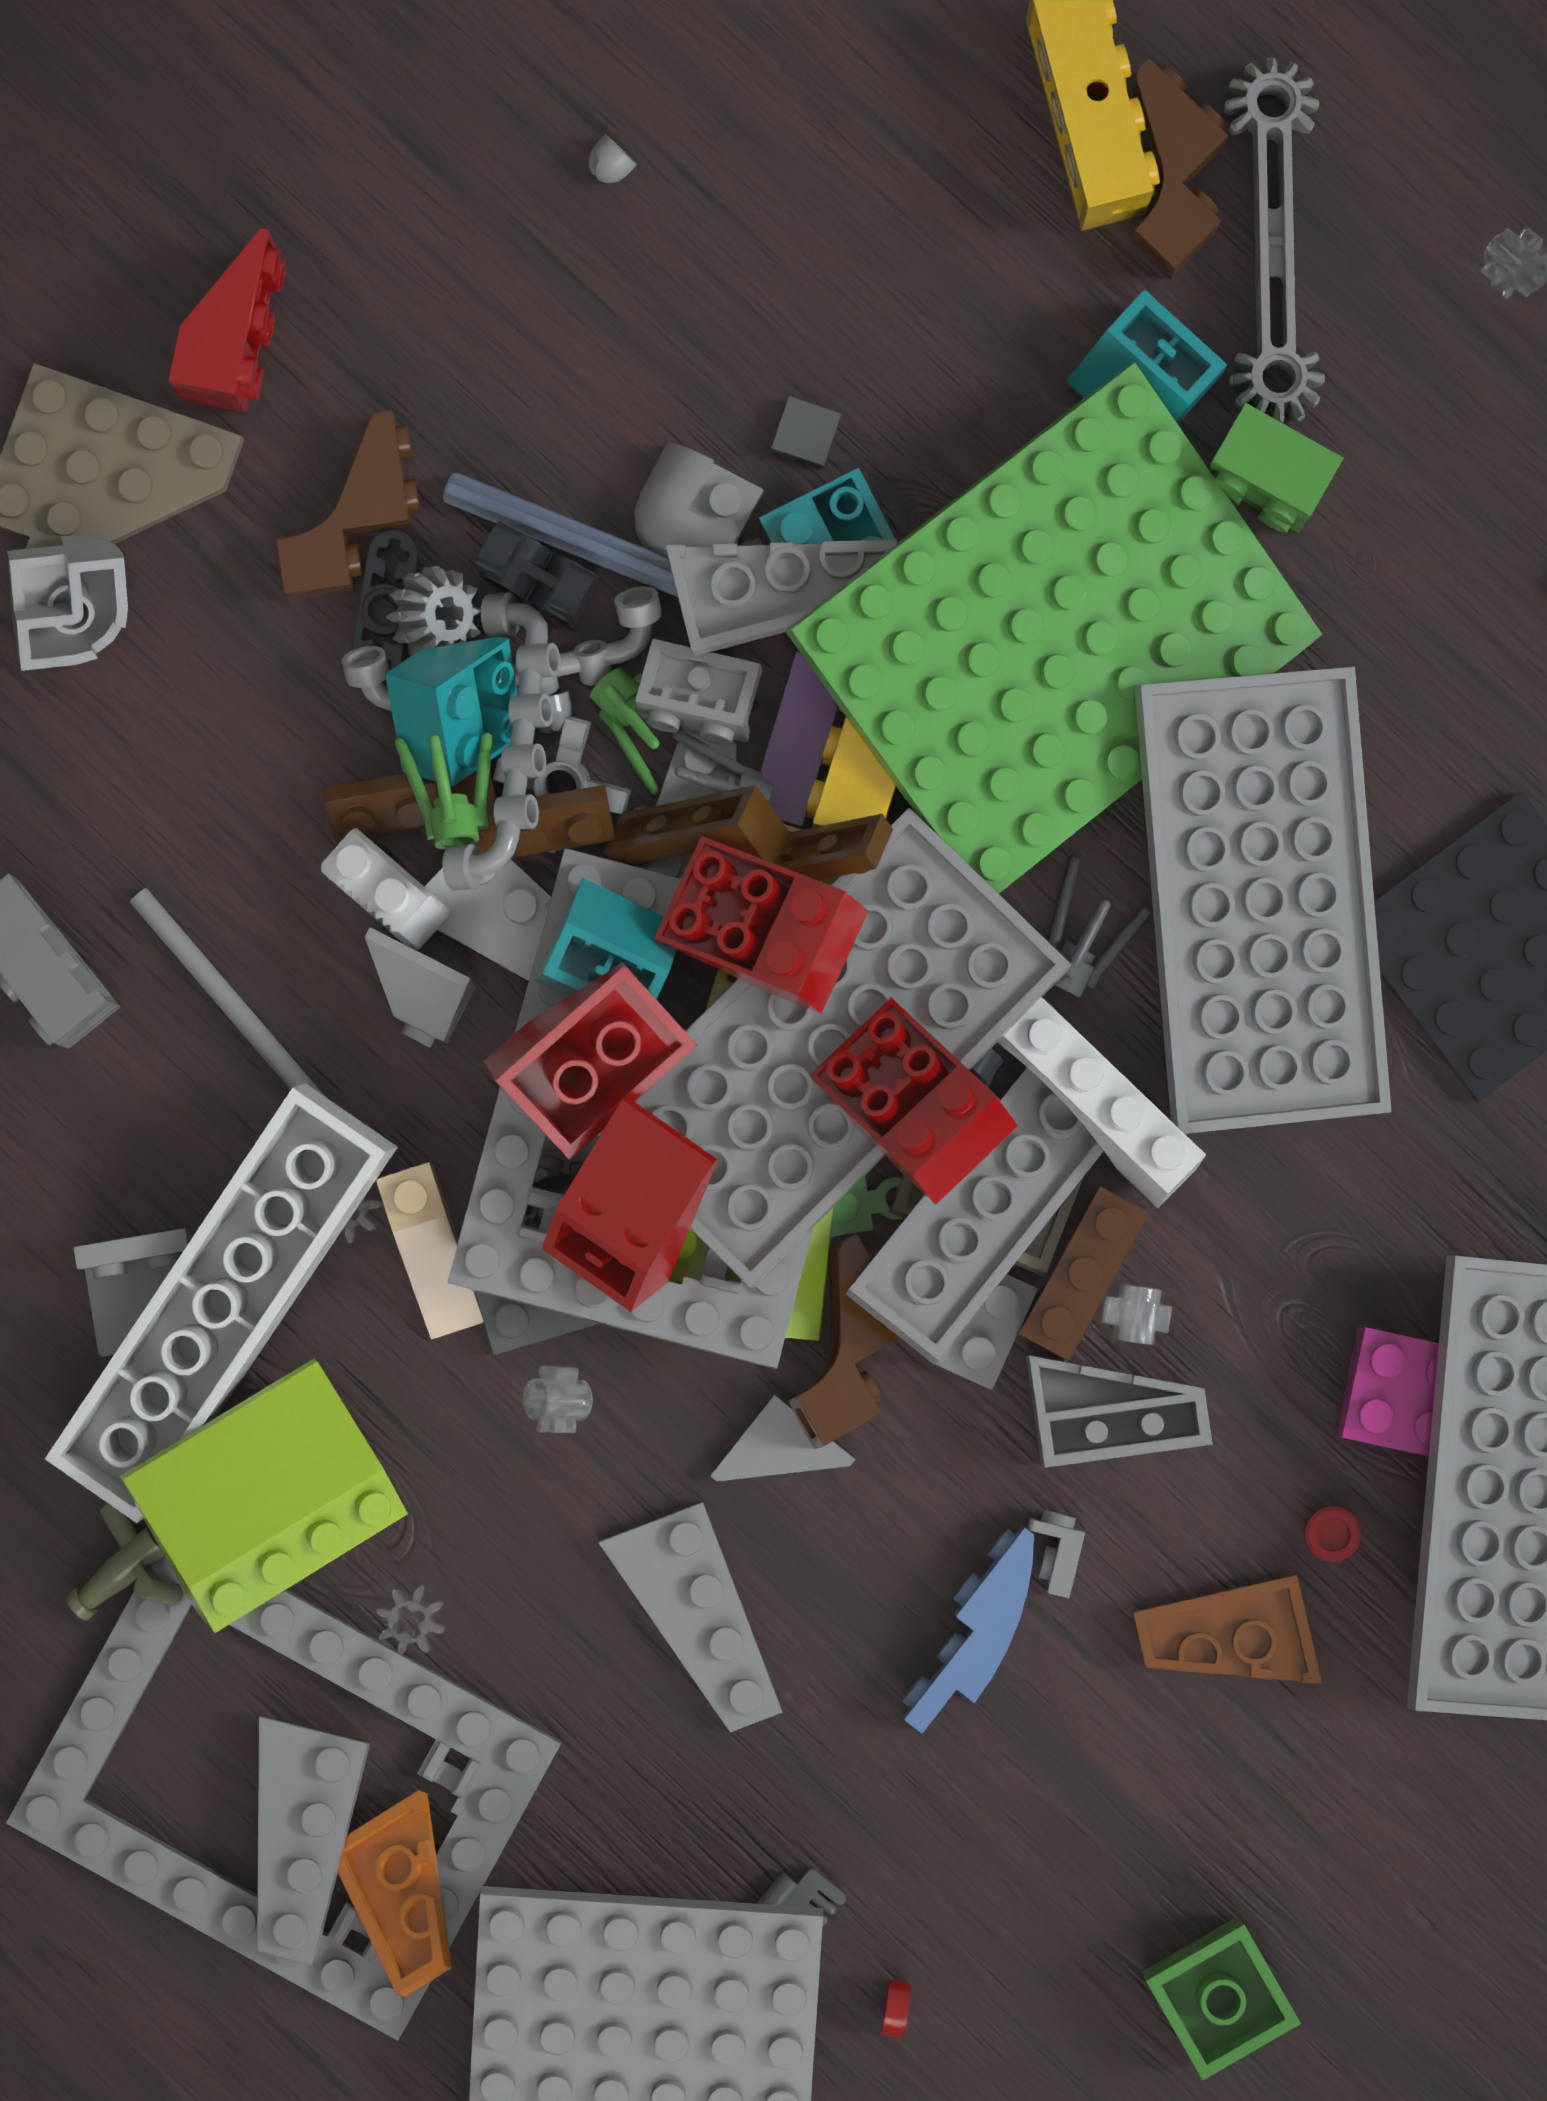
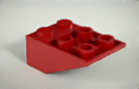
M260 228L180 325L168 381L181 401L246 414L249 399L258 400L264 375V369L258 367V355L261 345L269 347L275 323V314L269 313L271 293L281 292L286 271V260L280 259L281 250L277 248L269 230Z
M701 836L654 939L772 995L822 1014L868 914V910L844 890Z
M892 997L809 1075L882 1153L935 1205L1018 1127L999 1098Z
M626 1096L621 1100L556 1208L541 1249L632 1312L669 1281L718 1159Z

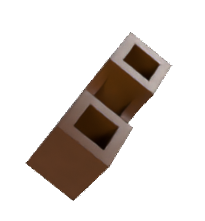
M1101 1186L1096 1187L1071 1232L1070 1239L1047 1282L1042 1286L1026 1315L1018 1335L1056 1356L1070 1361L1146 1221L1149 1212Z

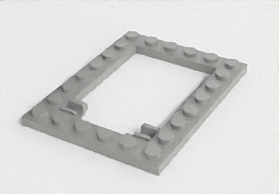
M565 848L515 1033L526 1023L568 997L534 980L581 878L662 916H665L681 878ZM500 1086L450 1270L448 1284L777 1370L814 1227L753 1289L748 1287L742 1280L737 1282L725 1279L728 1266L709 1248L700 1281L688 1277L683 1278L682 1285L668 1281L635 1310L630 1312L541 1249L556 1208L564 1195L533 1187L547 1135ZM528 1206L544 1209L539 1229L523 1225Z
M163 1556L151 1567L161 1580L178 1584L182 1588V1600L179 1604L170 1606L142 1599L134 1591L6 1824L398 2041L430 1982L406 1997L396 1995L371 1941L363 1953L344 1943L351 1929L369 1938L353 1903L346 1902L329 1934L323 1931L314 1965L257 1952L258 1894L85 1799L192 1606L166 1557ZM284 1590L229 1625L436 1739L417 1774L431 1782L433 1781L446 1787L452 1794L458 1796L451 1810L452 1813L457 1815V1818L436 1855L450 1947L479 1895L481 1887L485 1884L562 1742L292 1592ZM450 1748L470 1758L464 1770L444 1760Z

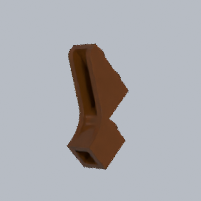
M1148 59L1137 72L1133 94L1135 98L1139 99L1145 121L1144 131L1150 151L1153 152L1157 164L1160 188L1155 207L1148 217L1135 229L1131 241L1171 279L1217 233L1221 224V220L1216 216L1219 209L1212 199L1198 188L1191 192L1186 185L1224 148L1228 134L1223 131L1226 127L1224 120L1212 107L1206 103L1198 106L1183 92L1186 89V84L1172 68L1165 64L1159 68Z
M393 410L378 412L370 418L339 502L332 514L323 523L308 532L297 536L276 539L284 594L289 601L355 592L353 577L363 575L358 543L348 544L347 538L381 533L387 530L413 528L411 513L420 511L416 479H405L402 459L412 457L409 429L407 424L397 425V419Z
M857 1233L834 1246L830 1253L831 1350L827 1364L820 1376L807 1389L788 1400L790 1407L814 1449L831 1443L882 1413L876 1402L881 1400V1394L877 1385L867 1371L864 1370L859 1373L855 1363L900 1338L846 1295L850 1287L878 1254L868 1240L862 1243Z

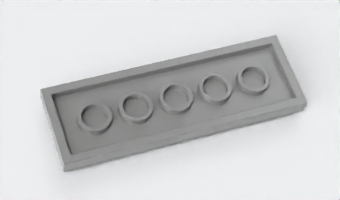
M1028 1068L1025 1069L1000 1100L1018 1127L936 1205L924 1195L846 1293L848 1297L934 1365L1104 1151L1072 1111Z

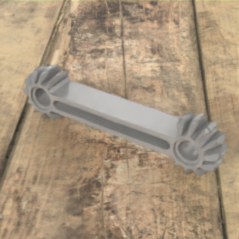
M1272 57L1266 60L1264 74L1253 63L1246 65L1243 71L1246 81L1232 79L1228 90L1236 98L1227 100L1224 104V113L1239 116L1229 127L1231 134H1240L1248 130L1252 134L1257 343V359L1247 354H1237L1234 364L1244 373L1231 375L1229 386L1235 389H1247L1234 402L1238 409L1243 408L1245 403L1251 404L1253 402L1257 406L1256 409L1263 413L1265 411L1271 412V417L1281 423L1284 422V411L1287 412L1291 420L1299 423L1305 417L1301 404L1315 408L1319 403L1320 397L1310 388L1322 386L1325 381V375L1319 372L1307 371L1319 360L1316 352L1309 353L1302 358L1296 354L1292 129L1301 133H1311L1315 123L1306 114H1311L1318 110L1319 100L1304 96L1314 85L1312 78H1303L1298 82L1293 80L1298 69L1297 64L1291 62L1286 67L1284 74L1278 73L1276 59ZM1265 95L1276 96L1284 103L1286 113L1279 117H1268L1259 110L1257 100ZM1267 140H1273L1278 147L1279 208L1277 209L1268 208ZM1271 277H1278L1280 279L1281 348L1274 347L1270 340L1269 279ZM1270 368L1282 369L1290 377L1291 388L1283 393L1270 391L1264 385L1262 379L1263 372Z

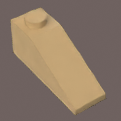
M428 1162L376 1179L394 1238L430 1338L435 1339L484 1323L475 1291L448 1284L459 1240L434 1164Z

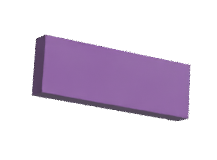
M796 652L760 772H763L762 780L774 783L769 804L781 821L802 828L809 796L814 781L818 776L823 752L831 727L833 726L838 704L799 652Z

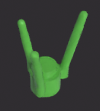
M617 668L604 676L596 684L590 697L601 709L598 716L611 729L638 777L642 780L648 792L655 796L659 793V787L623 727L630 725L651 749L658 748V739L640 718L641 715L635 703L642 673L632 678L624 668Z
M484 733L481 737L474 804L468 803V798L464 794H451L440 738L436 734L429 737L431 759L439 797L434 800V809L405 739L397 738L395 746L423 815L427 839H434L435 846L439 849H446L450 845L477 843L480 840L478 830L489 827L486 801L491 764L492 735Z

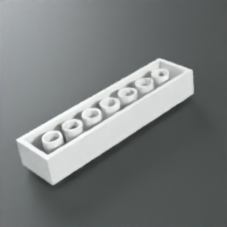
M306 1083L293 1087L45 1460L134 1522L138 1523L144 1518L120 1476L218 1416L397 1149V1146Z

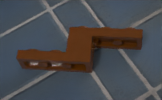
M491 769L486 801L489 827L478 830L480 840L474 844L478 847L481 854L488 851L494 844L498 828L494 820V803L497 797ZM477 770L453 787L450 786L451 794H464L468 798V803L474 804ZM406 773L323 787L325 805L335 842L342 841L355 828L366 837L425 827L423 815ZM421 777L434 809V800L439 797L437 784L435 781ZM600 785L535 797L539 808L538 824L533 829H520L519 841L511 858L615 840L606 786Z
M752 785L625 812L620 815L614 828L615 840L608 841L603 853L608 860L627 865L648 863L655 859L669 856L693 854L701 836L812 879L822 881L824 879L855 873L863 874L870 870H875L881 860L893 828L881 813L789 832L758 787Z

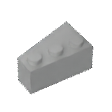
M10 874L1 879L0 987L13 1002L21 1000L32 1015L28 1021L49 1046L54 1043L69 1049L121 1006L21 882Z
M1026 1355L1041 1466L1044 1468L1213 1445L1205 1388Z

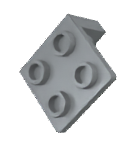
M184 1228L74 1247L77 1269H85L97 1348L100 1356H110L116 1353L192 1239V1229Z

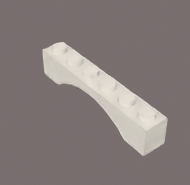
M1042 997L998 1041L1002 1047L1020 1060L1056 1094L1087 1128L1117 1170L1157 1208L1183 1184L1205 1158L1206 1154Z

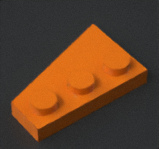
M418 1790L349 1833L338 1869V1874L396 1995L403 1997L410 1995L452 1968L428 1794Z

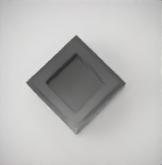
M789 396L771 451L824 469L841 419V413Z

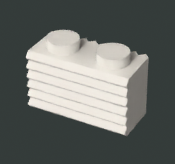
M357 828L351 830L321 864V872L404 945L414 950H419L449 916L450 910Z

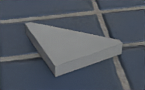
M774 1395L710 1476L716 1481L838 1468L851 1466L855 1458L833 1441L821 1448L814 1449L792 1408Z

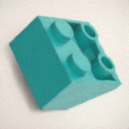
M1144 290L1103 334L1066 380V384L1084 399L1127 364L1136 363L1178 424L1221 378L1227 364L1153 296Z
M859 468L759 518V528L768 545L781 542H793L794 545L822 544L826 541L895 540Z
M495 637L422 649L385 674L396 738L405 739L420 777L436 782L429 745V737L433 734L438 735L440 738L449 784L452 787L477 770L481 737L484 733L492 735L491 760L502 753L504 747L510 746L512 724L509 718V702L512 696L517 695V687L509 639Z
M581 878L534 981L569 997L623 962L657 1000L670 971L676 949L654 939L664 916Z

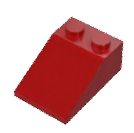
M622 962L526 1023L492 1053L484 1063L495 1081L570 1160L605 1129L623 1098L627 1096L636 1101L698 1045Z

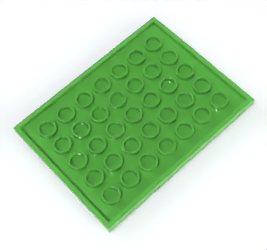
M1136 363L1127 364L785 630L913 811L998 894L1142 780L1135 685L1274 674L1323 635L1223 489L1214 482V476Z

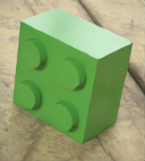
M1245 403L1208 469L1215 478L1214 482L1223 489L1234 506H1239L1240 502L1243 501L1261 511L1258 519L1267 526L1281 533H1287L1289 528L1300 533L1344 458Z
M1239 1916L1141 1972L1202 2080L1301 2024Z

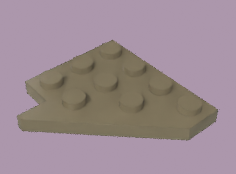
M34 363L0 455V529L28 538L26 549L61 545L60 536H88L101 538L116 544L226 492L244 438L241 435Z

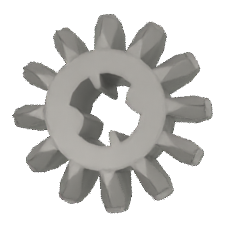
M439 566L425 567L420 573H409L402 577L404 589L395 590L389 594L398 605V609L390 613L386 618L392 622H398L400 627L393 640L398 641V643H408V655L413 656L422 649L467 642L466 638H475L481 634L472 623L473 617L481 614V608L472 606L471 603L478 589L471 585H463V573L455 570L444 571Z

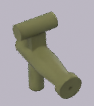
M109 1503L101 1509L100 1514L121 1549L112 1555L81 1589L75 1587L66 1595L68 1606L79 1618L85 1621L89 1620L96 1614V1606L128 1587L136 1579L134 1591L138 1597L170 1606L179 1604L183 1597L182 1588L178 1584L161 1580L151 1567L164 1554L149 1527H145L138 1533L129 1517Z

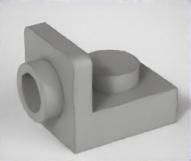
M1043 1510L1041 1520L1029 1517L1027 1529L1058 1537L1056 1547L1046 1545L1038 1578L1048 1580L1047 1593L1070 1598L1085 1532L1074 1528L1075 1517Z

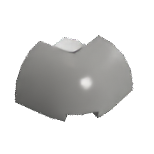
M668 442L665 444L640 491L634 511L636 535L643 548L668 557L665 545H686V547L713 546V544L738 545V540L764 491L762 488L714 464L713 459L682 445Z
M60 536L61 545L7 551L11 589L9 593L11 613L21 671L77 665L98 659L97 653L114 641L122 627L126 628L128 601L124 556L115 544L101 538L88 536Z

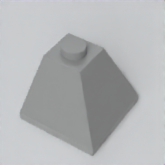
M369 928L365 940L393 1016L405 1023L401 1033L430 1048L435 1038L448 1044L477 984L471 978Z

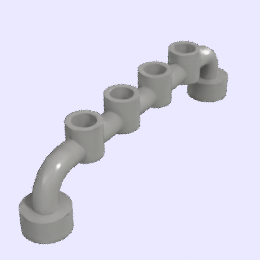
M642 586L630 588L618 594L614 599L620 625L631 628L629 634L625 638L611 643H605L601 640L586 641L576 646L574 651L560 653L561 667L559 674L555 677L542 678L540 693L553 694L559 688L557 677L578 672L583 684L596 685L604 676L612 671L611 665L623 663L640 654L646 648L651 638L652 623L659 620L662 616L657 590L652 587ZM365 646L354 649L344 655L341 662L347 684L352 687L361 688L364 696L375 706L392 711L388 688L382 683L386 679L385 674L390 671L384 649L377 646ZM515 663L513 664L516 686H518L520 675L518 673L517 666Z
M510 592L487 594L481 604L482 626L489 638L513 637L517 634L519 626H523L526 630L525 644L520 646L516 653V666L520 675L517 695L511 697L509 702V718L512 724L510 746L504 747L501 755V766L505 776L503 794L494 803V820L498 827L497 835L492 847L482 854L474 844L450 845L446 848L443 856V875L447 886L451 890L477 889L481 884L483 876L493 874L504 867L514 855L519 841L520 829H533L537 826L539 820V808L536 798L533 795H525L528 778L542 777L546 770L545 751L540 744H533L535 728L549 727L553 721L554 710L552 700L547 693H540L542 678L555 677L559 674L561 658L558 647L554 643H547L548 628L541 612L528 604L518 603L515 596Z

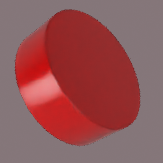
M1338 1506L1321 1507L1308 1517L1304 1526L1303 1534L1307 1548L1314 1556L1323 1561H1344L1351 1557L1360 1545L1361 1528L1359 1522L1351 1512Z
M889 1979L884 2003L881 2035L895 2038L904 2036L911 1996V1985H909V1982Z

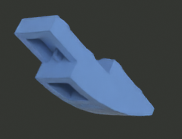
M1023 1525L1016 1534L1007 1528L987 1555L995 1561L982 1578L972 1573L958 1590L953 1600L960 1604L954 1614L959 1620L970 1627L969 1631L965 1636L956 1631L949 1638L936 1656L943 1664L930 1681L921 1675L902 1700L909 1707L903 1714L904 1720L920 1733L925 1731L956 1690L975 1703L992 1679L1008 1650L1020 1621L1027 1597L1033 1564L1034 1534Z

